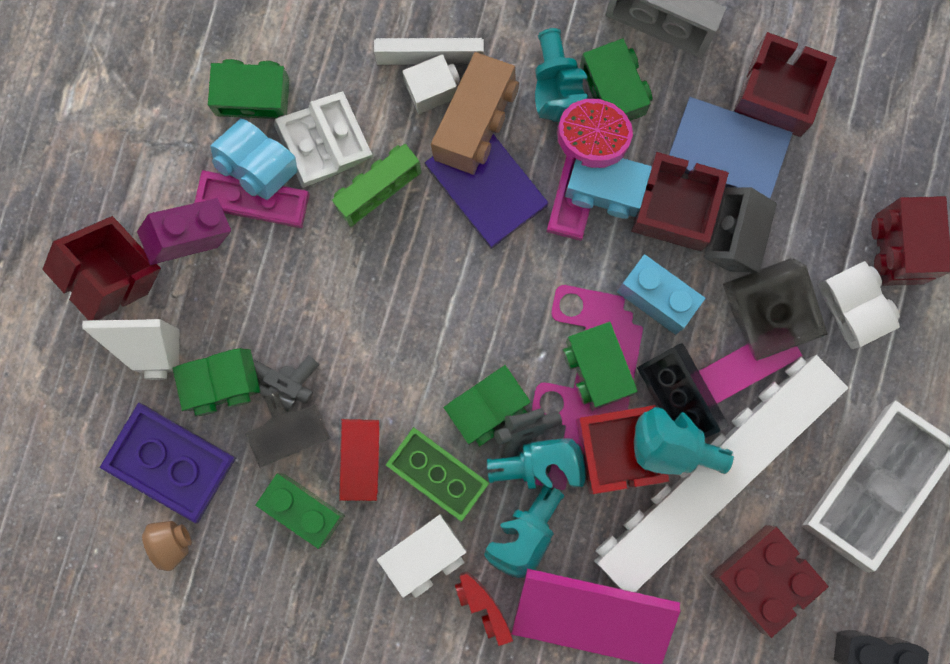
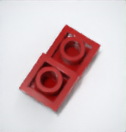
M341 419L339 501H377L379 420Z
M468 571L460 573L461 583L455 584L461 606L469 604L471 614L487 609L488 614L481 617L488 639L496 637L498 646L513 642L508 624L490 593Z

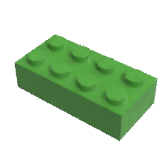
M403 144L401 147L399 145L394 147L389 152L388 157L374 162L370 167L371 170L366 174H359L352 180L353 184L346 189L345 187L339 189L334 194L332 202L350 227L354 226L422 173L420 161L406 144Z
M414 427L386 463L388 468L461 522L489 485V482Z

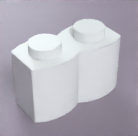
M865 261L818 284L826 305L835 316L837 325L851 349L862 347L900 328L897 320L900 315L893 301L884 297L880 288L882 280L878 271L872 266L869 267Z

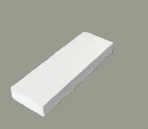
M376 38L374 40V54L377 65H417L443 54L447 64H469L474 52L484 55V39Z

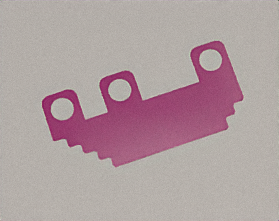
M569 285L559 286L555 292L551 311L553 319L558 322L586 327L585 330L610 321L634 380L643 327L633 324V313L623 309L624 297ZM566 294H576L582 299L583 309L577 316H566L560 310V300ZM576 373L574 388L546 382L540 383L535 390L531 411L541 408L540 399L546 392L554 391L559 393L564 401L563 409L559 412L562 418V425L566 426L564 438L573 439L579 446L580 441L576 424L578 418L628 410L630 397L593 411L589 403L583 405L576 388V383L581 382L578 373ZM551 464V470L547 475L553 482L552 488L566 489L568 480L566 475L557 465ZM536 478V485L543 486V484Z

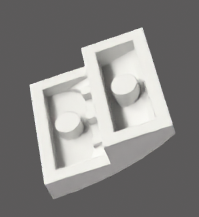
M343 91L311 101L307 109L276 118L274 121L275 129L283 146L296 157V175L302 188L330 178L372 157L370 148Z

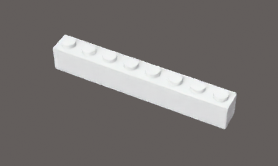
M817 355L806 360L802 356L799 357L785 370L788 375L785 380L779 385L776 382L771 383L759 394L758 397L762 401L752 411L747 407L731 421L735 427L726 436L720 432L708 442V444L733 451L732 456H734V460L728 473L722 474L700 465L691 473L683 472L680 474L681 478L672 487L665 484L650 498L654 504L648 510L642 513L639 509L625 521L623 525L626 530L617 539L610 536L596 549L599 556L594 562L619 589L636 592L848 389L843 381Z

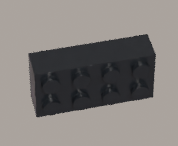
M683 343L674 346L637 367L659 408L664 409L673 421L682 412L685 413L697 428L704 432L705 438L729 426Z

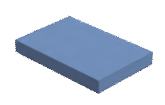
M689 97L669 155L689 161L688 167L684 172L686 174H689L695 164L699 163L729 172L725 185L726 188L752 187L766 197L771 198L793 132Z

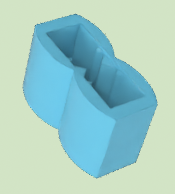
M240 118L210 145L214 167L222 175H231L238 179L243 189L252 196L258 195L268 200L297 173L296 157L282 144L268 138L259 128L245 119Z

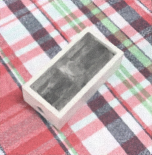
M895 400L881 412L801 527L864 572H875L950 465V437Z

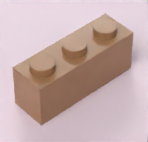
M474 52L431 142L435 161L473 175L479 163L485 164L491 150V143L489 141L493 133H499L505 120V112L503 111L507 102L513 103L518 93L519 82L516 81L515 65Z

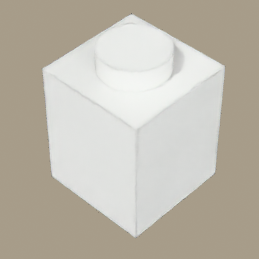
M443 54L402 71L404 83L418 115L450 102L457 90V85L461 81L453 63L447 65Z

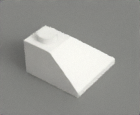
M161 319L83 321L82 328L131 370L144 373V379L165 380L167 379V373H173L172 368L179 365L180 329Z

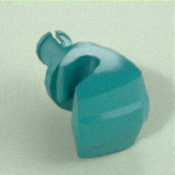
M549 28L541 31L538 35L544 63L538 65L535 69L537 79L535 104L539 118L560 122L563 112L572 103L588 99V95L583 90V79H587V75L581 68H578L575 59L565 58L561 30Z
M654 407L644 412L639 417L635 426V457L637 463L645 470L661 474L680 475L683 472L691 473L700 465L726 474L732 467L734 456H732L733 451L705 443L704 432L697 428L692 420L683 412L673 421L664 409Z
M571 438L523 444V452H520V456L487 459V470L504 469V471L489 472V483L523 479L524 482H527L528 489H536L537 478L544 486L551 489L553 482L547 475L546 468L548 465L555 464L564 472L571 487H583L587 478L584 454L581 447Z
M543 485L529 511L515 510L512 515L514 520L503 522L500 525L505 534H516L519 537L512 543L491 542L484 553L488 563L499 571L515 578H525L527 569L536 570L554 535V532L547 523L565 495L556 488L551 490Z

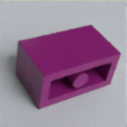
M218 198L149 213L137 230L150 265L216 249L231 232Z

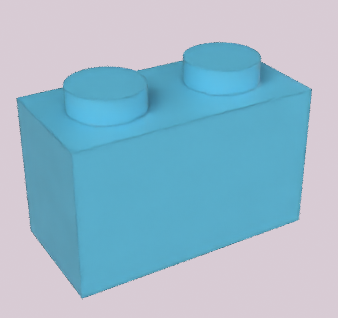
M622 158L618 163L605 168H590L581 165L582 161L575 160L565 197L572 199L571 202L579 207L593 208V205L608 209L607 213L617 218L627 219L629 216H636L642 204L652 166Z
M645 254L617 290L618 294L675 335L685 328L706 299Z

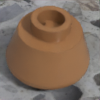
M174 521L150 523L142 534L143 545L149 559L157 569L163 571H172L188 555V546L192 544L186 527L183 524L177 525Z

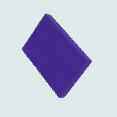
M494 134L489 141L491 143V150L485 164L479 163L474 175L437 162L433 156L424 162L425 167L490 249L507 238L549 204Z
M138 403L99 468L190 521L199 523L236 457L144 404Z

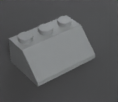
M609 0L605 16L703 58L720 25L726 7L720 5L717 0Z

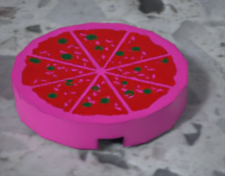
M583 99L572 103L563 112L557 128V136L560 147L569 158L573 160L574 157L582 161L581 165L590 168H605L618 163L624 157V154L629 149L633 131L632 124L625 112L613 103L601 99Z

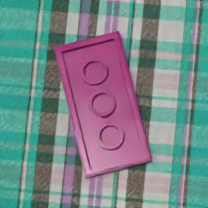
M527 569L512 627V635L641 664H662L680 614V602Z

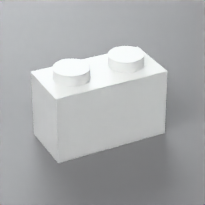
M440 514L383 554L377 561L403 598L409 593H412L414 598H416L434 585L430 578L441 570L447 576L465 562L461 556L467 550L443 515Z

